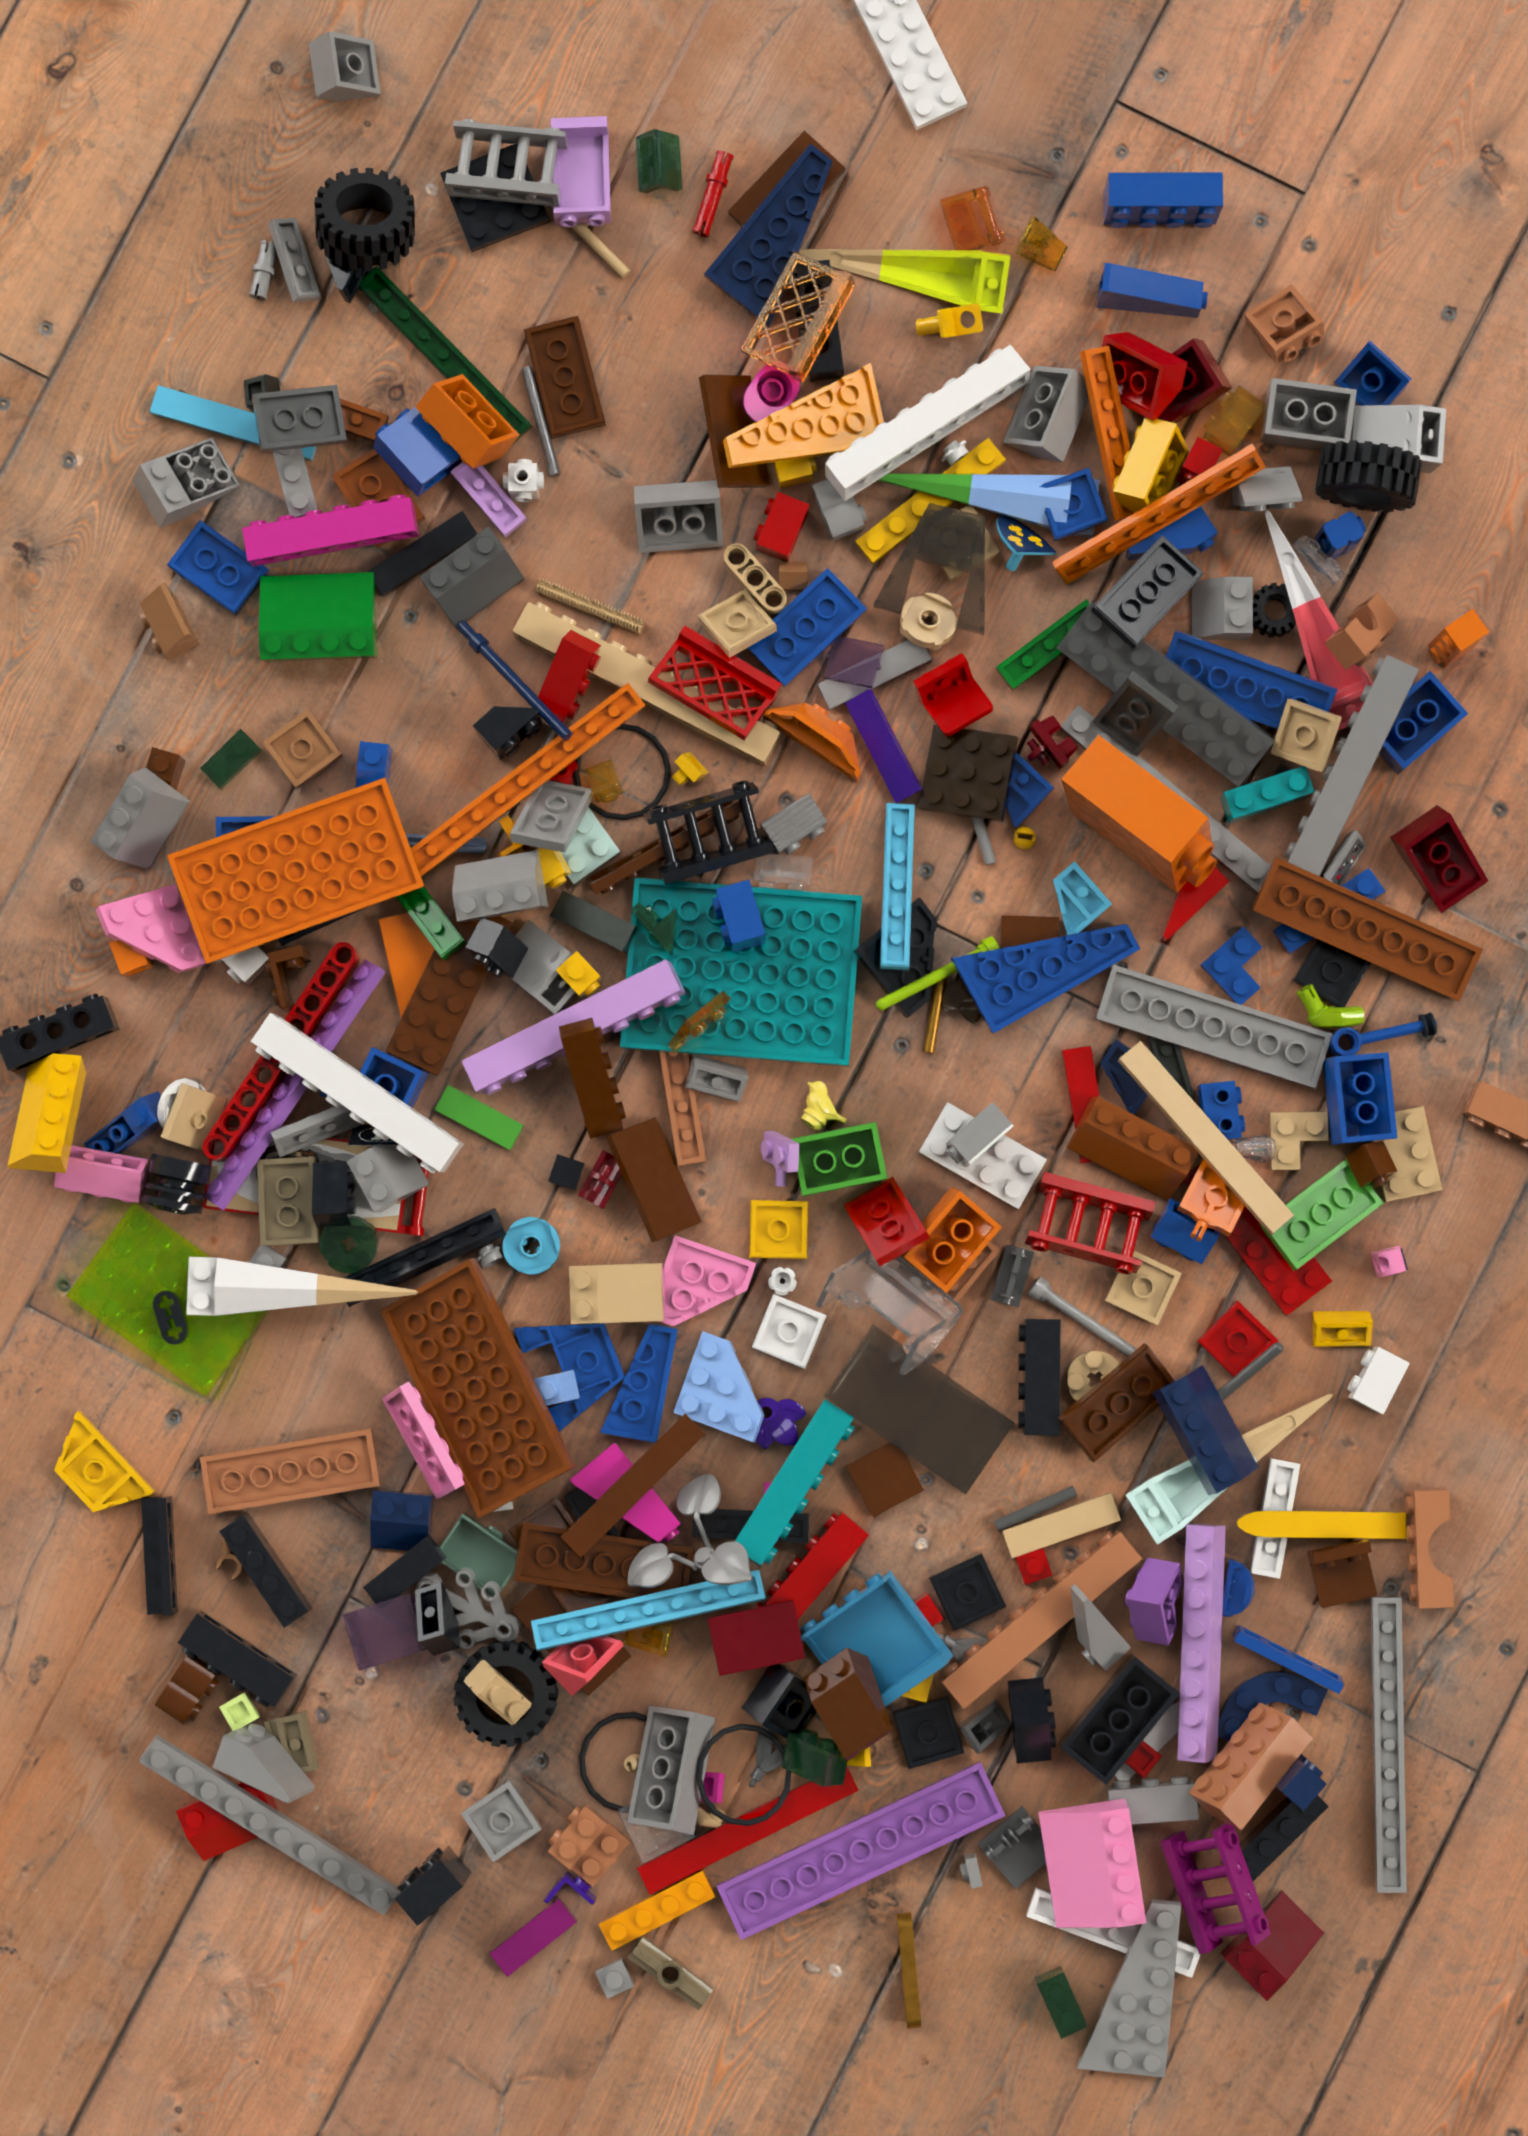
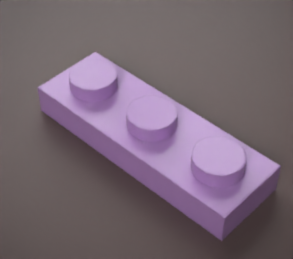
M462 461L450 471L452 476L505 538L527 521L526 516L483 466L472 469L471 466Z

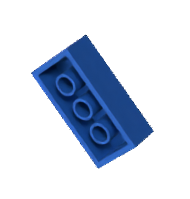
M1223 172L1108 173L1103 191L1104 224H1111L1113 228H1124L1128 224H1139L1141 228H1152L1156 224H1167V227L1170 228L1183 227L1184 224H1195L1198 228L1211 227L1212 224L1217 223L1223 207Z

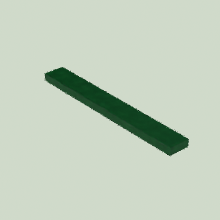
M377 266L363 277L358 289L446 379L463 374L520 434L515 442L532 427L531 423Z

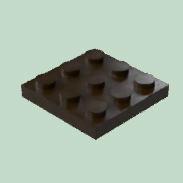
M934 725L918 808L926 811L1003 822L1019 738L1013 735L962 729L951 736H945L939 727Z

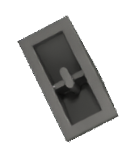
M994 1700L958 1725L976 1754H978L1011 1726L1012 1723L998 1702Z

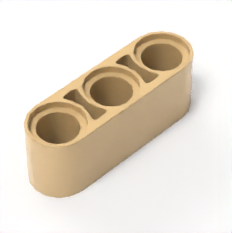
M738 543L728 546L724 552V564L727 571L743 589H746L767 615L777 616L787 605L784 590L745 546ZM738 553L745 559L741 564L734 565L729 561L731 555ZM751 575H760L763 578V582L758 586L750 585L747 580ZM775 595L780 597L782 602L777 607H771L766 603L767 598Z

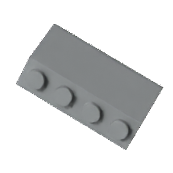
M649 1705L628 1814V1823L694 1835L701 1799L696 1781L698 1759L707 1741L712 1738L715 1717L696 1712ZM708 1752V1754H707V1756H706V1758H705V1760H704V1765H703V1774H702L703 1783H704V1777H705V1772H706V1767H707V1761H708L709 1752Z

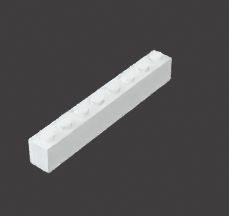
M1011 344L1004 349L999 348L995 350L981 364L975 363L959 378L948 380L942 389L934 394H926L917 405L912 408L907 407L903 409L892 421L881 423L874 429L873 433L865 438L860 437L856 439L842 453L836 452L831 455L825 463V477L843 500H848L1028 384L1031 369Z
M269 1013L251 1040L252 1043L258 1046L255 1050L257 1053L268 1060L274 1057L281 1063L278 1067L291 1076L297 1073L303 1077L302 1083L314 1092L320 1089L328 1095L326 1100L339 1109L342 1105L351 1111L349 1114L351 1118L362 1125L365 1122L375 1127L372 1131L374 1134L385 1141L389 1138L398 1143L396 1149L410 1158L413 1154L422 1160L420 1165L433 1174L436 1170L445 1173L464 1145L461 1141L277 1014Z

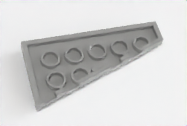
M1150 1900L1145 1911L1146 1923L1140 1924L1137 1929V1934L1130 1949L1127 1951L1124 1958L1125 1961L1100 2011V2016L1094 2030L1087 2040L1086 2048L1079 2058L1077 2069L1165 2077L1181 1912L1180 1902Z

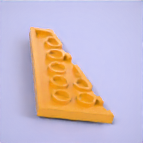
M871 363L770 414L768 417L727 436L723 440L728 467L734 468L833 455L836 452L842 453L856 439L860 437L865 438L873 433L874 429L884 422Z

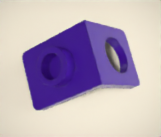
M567 1871L544 1899V1902L547 1904L565 1883H568L591 1905L595 1903L597 1897L589 1891L591 1886L580 1876L575 1878Z

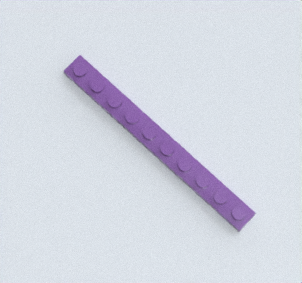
M365 959L355 969L352 979L346 988L339 993L336 1003L324 1015L321 1025L310 1038L332 1052L385 974V971ZM287 1073L283 1081L275 1087L272 1097L266 1106L258 1112L256 1120L249 1131L241 1137L240 1144L234 1153L226 1159L224 1168L217 1178L209 1184L205 1198L220 1209L225 1210L272 1141L270 1132L280 1129L308 1088L302 1083L303 1077L297 1073L293 1076Z

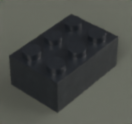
M449 1846L443 1851L439 1847L434 1850L422 1863L423 1865L420 1868L416 1866L397 1887L399 1893L394 1899L417 1926L464 1886L471 1873Z

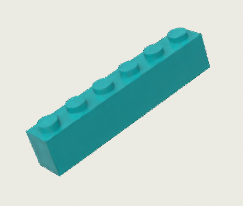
M826 1399L820 1405L735 1542L744 1546L748 1553L749 1561L758 1567H761L763 1562L768 1565L778 1551L774 1548L775 1543L779 1537L785 1540L793 1527L789 1523L794 1513L798 1515L802 1513L809 1501L804 1498L810 1488L813 1490L817 1489L824 1478V1475L820 1474L825 1464L832 1465L840 1452L835 1449L839 1441L842 1439L846 1442L855 1428L851 1425L854 1417Z

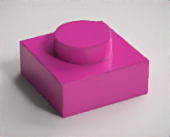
M705 1772L703 1784L706 1796L712 1803L722 1804L725 1774Z

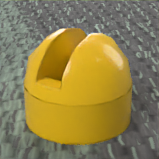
M1024 826L1015 831L1013 843L1018 849L1028 850L1035 844L1036 834L1031 828ZM1018 834L1032 836V840L1020 839Z

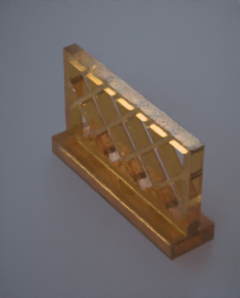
M793 251L741 348L742 353L792 375L793 379L803 383L856 285L852 274L842 269L839 272ZM799 262L808 266L810 274L794 279L792 271L796 263ZM823 275H829L834 278L829 287L818 290L815 278ZM812 280L815 292L800 297L796 285ZM793 287L796 299L781 304L779 300L781 291ZM818 298L820 305L817 311L805 315L802 303ZM799 304L802 316L786 322L783 310ZM780 311L783 323L767 328L765 321L768 315ZM804 322L807 329L803 336L792 340L789 327ZM785 329L789 341L773 346L770 334ZM767 336L770 348L759 352L751 348L755 339ZM791 347L793 356L788 365L778 361L775 352Z

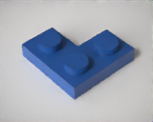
M1243 926L1200 966L1234 1003L1242 1005L1261 988L1242 966L1263 947Z

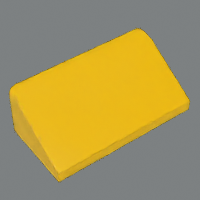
M1314 1311L1312 1314L1313 1347L1371 1346L1373 1328L1371 1313L1369 1311Z

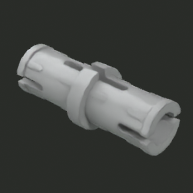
M267 240L261 241L257 264L253 265L254 277L249 296L256 300L261 297V301L267 300L270 279L275 275L273 267L277 251L272 241H269V245Z

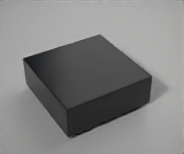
M557 1154L548 1182L576 1191L585 1163Z

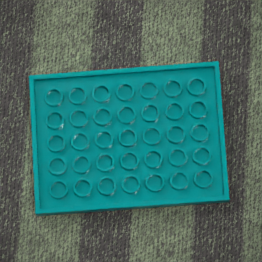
M634 879L631 924L638 927L628 947L626 979L657 963L668 960L672 963L686 994L680 996L681 1000L672 1006L665 1007L662 1005L654 1009L655 1013L648 1018L639 1020L637 1017L629 1021V1026L621 1030L620 1048L849 1067L858 958L853 950L859 945L862 896L752 887L766 934V944L733 953L731 946L725 947L720 928L721 925H724L723 918L717 920L712 898L717 897V888L728 885L684 881L664 884L659 879Z

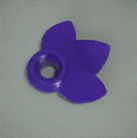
M772 1398L759 1399L757 1402L761 1408L770 1407L772 1415L768 1418H763L756 1442L763 1449H767L774 1440L783 1445H796L798 1433L794 1422L806 1415L805 1409L791 1399H784L778 1402Z

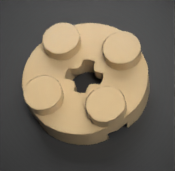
M924 593L923 596L916 598L913 596L905 603L902 609L900 633L919 647L938 650L942 645L950 641L954 635L958 622L957 615L955 617L951 603L938 594ZM928 616H931L934 625L925 624L921 618L926 619Z
M1089 1351L1078 1355L1067 1369L1066 1383L1071 1397L1078 1401L1093 1388L1089 1386L1090 1379L1087 1377L1089 1373L1096 1374L1100 1372L1102 1374L1100 1380H1102L1119 1365V1362L1110 1354L1100 1351Z

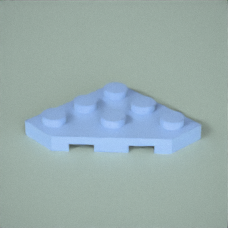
M702 1331L673 1413L680 1416L686 1414L691 1420L755 1442L764 1413L756 1400L748 1377L736 1356L733 1344L729 1340Z

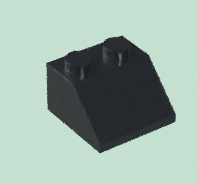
M783 1664L768 1667L742 1706V1709L762 1726L794 1743L798 1741L817 1712L811 1703L804 1678Z

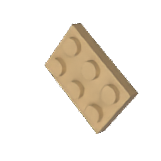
M1424 1106L1395 1112L1398 1138L1383 1140L1395 1164L1397 1172L1388 1177V1183L1381 1186L1384 1202L1441 1191L1442 1185Z

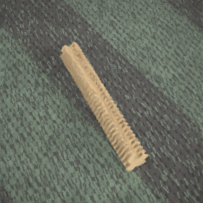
M544 578L542 581L539 579L536 587L538 594L541 593V595L547 596V598L551 597V599L557 600V602L561 601L560 603L567 604V606H573L577 610L580 609V611L583 610L587 614L590 613V615L597 618L600 617V619L606 620V622H612L616 626L619 625V627L622 626L626 630L629 629V631L632 630L636 634H641L645 619L642 622V618L638 620L639 617L635 619V615L633 618L632 614L629 617V613L625 615V611L622 614V610L621 612H619V609L616 611V608L612 610L613 606L609 608V605L606 607V604L602 606L603 602L599 604V601L596 603V599L593 602V598L589 600L590 597L586 599V595L584 598L583 594L580 597V593L576 595V591L573 594V590L571 593L570 589L568 591L567 588L563 590L564 586L560 588V585L557 587V584L553 586L554 582L550 584V581L547 583V579L545 582Z

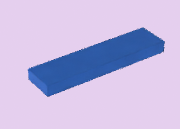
M1237 1625L1233 1633L1234 1642L1340 1694L1344 1686L1340 1675L1241 1625Z

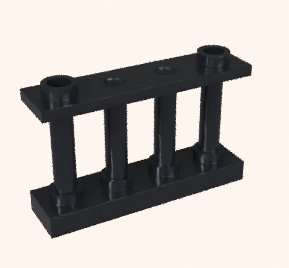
M747 780L739 781L732 784L730 789L668 807L665 804L656 805L649 809L650 812L643 814L649 825L654 823L657 825L666 859L664 866L658 867L660 878L664 884L774 853L771 840L767 836L763 837L758 832L749 797L759 793L758 787L753 782L749 783ZM738 799L748 838H746V842L735 845L731 841L722 804ZM711 807L721 845L718 847L719 850L708 853L707 850H704L695 812ZM684 815L693 854L691 855L692 858L681 861L680 858H677L667 820Z

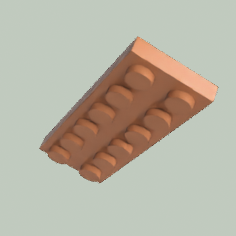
M372 1428L200 1457L208 1515L381 1486Z

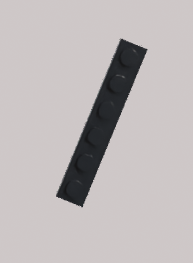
M493 1208L344 1278L394 1287L506 1235L499 1214ZM361 1300V1301H351V1302H346V1303H347V1305H348L349 1307H351V1306H353V1305H355V1304H357V1303H360V1302H362V1301H364V1300Z

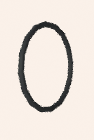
M622 724L615 730L636 731L650 739L660 751L665 767L663 787L655 800L642 810L622 815L606 812L592 802L589 805L590 809L605 818L628 820L643 816L644 813L650 811L651 807L659 804L668 789L671 768L666 750L654 735L639 726ZM583 755L575 760L578 768L573 772L575 784L579 787H582L579 770Z
M636 1712L616 1713L598 1722L585 1737L579 1755L580 1776L589 1794L604 1807L622 1813L629 1812L630 1806L623 1807L608 1802L593 1789L586 1775L585 1755L590 1740L601 1727L610 1722L626 1718L647 1721V1716Z
M737 1724L720 1730L707 1741L698 1759L696 1781L701 1799L713 1815L729 1824L750 1826L766 1821L782 1807L790 1791L792 1769L787 1751L775 1735L760 1726ZM738 1730L756 1731L772 1740L782 1754L786 1769L784 1790L777 1804L763 1816L750 1820L730 1818L718 1811L706 1796L702 1780L704 1760L711 1746L723 1735Z

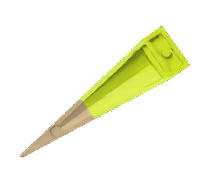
M800 249L798 258L809 261L830 259V267L903 287L960 306L978 303L981 311L1002 314L1011 255L984 252L983 250Z

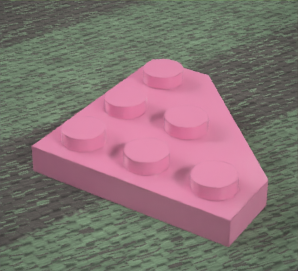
M176 884L105 904L96 909L104 933L108 938L116 942L119 940L133 947L132 950L141 955L168 965V968L174 972L181 973L206 964Z
M674 1235L663 1267L664 1321L660 1322L676 1326L747 1291L756 1263Z

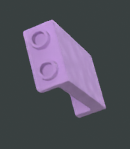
M607 116L551 118V127L565 131L568 142L567 149H557L553 183L559 184L561 199L560 206H554L553 208L555 225L574 227L577 224L602 226L605 223H611L609 129Z

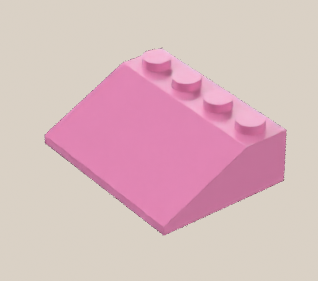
M1126 1799L1038 1812L1056 1928H1118L1146 1923L1130 1812Z

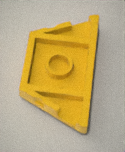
M77 1411L74 1415V1422L69 1435L66 1436L63 1444L62 1454L58 1458L54 1469L60 1478L92 1512L152 1495L155 1490L93 1423L81 1411Z

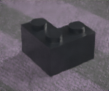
M1043 1677L1008 1681L1016 1763L1051 1760V1748H1056L1054 1731L1056 1725L1054 1712H1048V1706H1052L1050 1688L1044 1689Z

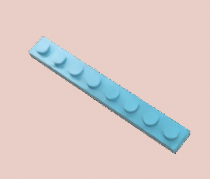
M750 1571L752 1580L743 1583L719 1585L706 1581L532 1620L531 1625L536 1649L541 1651L763 1601L766 1598L760 1571Z

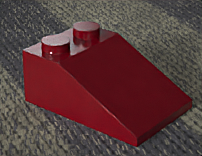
M1193 338L1172 353L1188 362L1182 390L1157 419L1177 423L1209 405L1232 389V386L1203 340Z
M1438 805L1390 837L1403 861L1440 913H1443L1489 881L1452 815Z
M1282 1890L1263 1909V1913L1269 1923L1271 1935L1257 1945H1251L1248 1933L1240 1934L1221 1951V1954L1229 1964L1266 2001L1288 1981L1324 1934Z

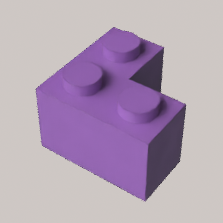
M1147 1558L1142 1569H1138L1136 1581L1132 1589L1127 1591L1125 1600L1126 1606L1129 1607L1131 1615L1130 1625L1134 1629L1136 1640L1169 1646L1178 1627L1174 1604L1184 1584L1180 1563Z

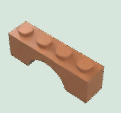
M1447 1489L1409 1490V1496L1405 1498L1406 1513L1410 1514L1411 1525L1406 1527L1407 1542L1411 1543L1412 1555L1407 1557L1408 1571L1413 1574V1584H1409L1408 1588L1409 1600L1414 1602V1606L1417 1608H1454L1453 1578L1438 1571L1429 1556L1431 1535L1438 1526L1451 1520L1450 1491Z

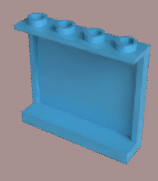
M891 1571L883 1576L879 1572L865 1582L867 1587L862 1591L855 1588L843 1597L845 1602L838 1607L835 1603L821 1613L822 1619L817 1622L811 1619L800 1628L802 1632L801 1639L807 1643L821 1664H824L845 1648H850L868 1656L884 1706H887L937 1672L954 1656Z

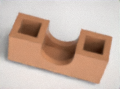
M1376 593L1356 607L1347 617L1349 622L1337 629L1325 642V645L1345 670L1354 664L1360 667L1372 657L1371 653L1382 646L1383 643L1381 641L1394 632L1392 626L1399 618L1381 595Z

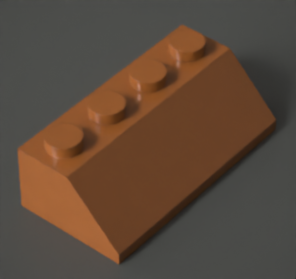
M1099 1096L1091 1098L1066 1147L1167 1201L1187 1176L1198 1154L1195 1148L1187 1142Z

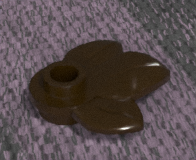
M957 973L955 982L948 985L944 990L942 998L944 1011H951L959 1008V1011L970 1023H976L981 1014L959 973Z

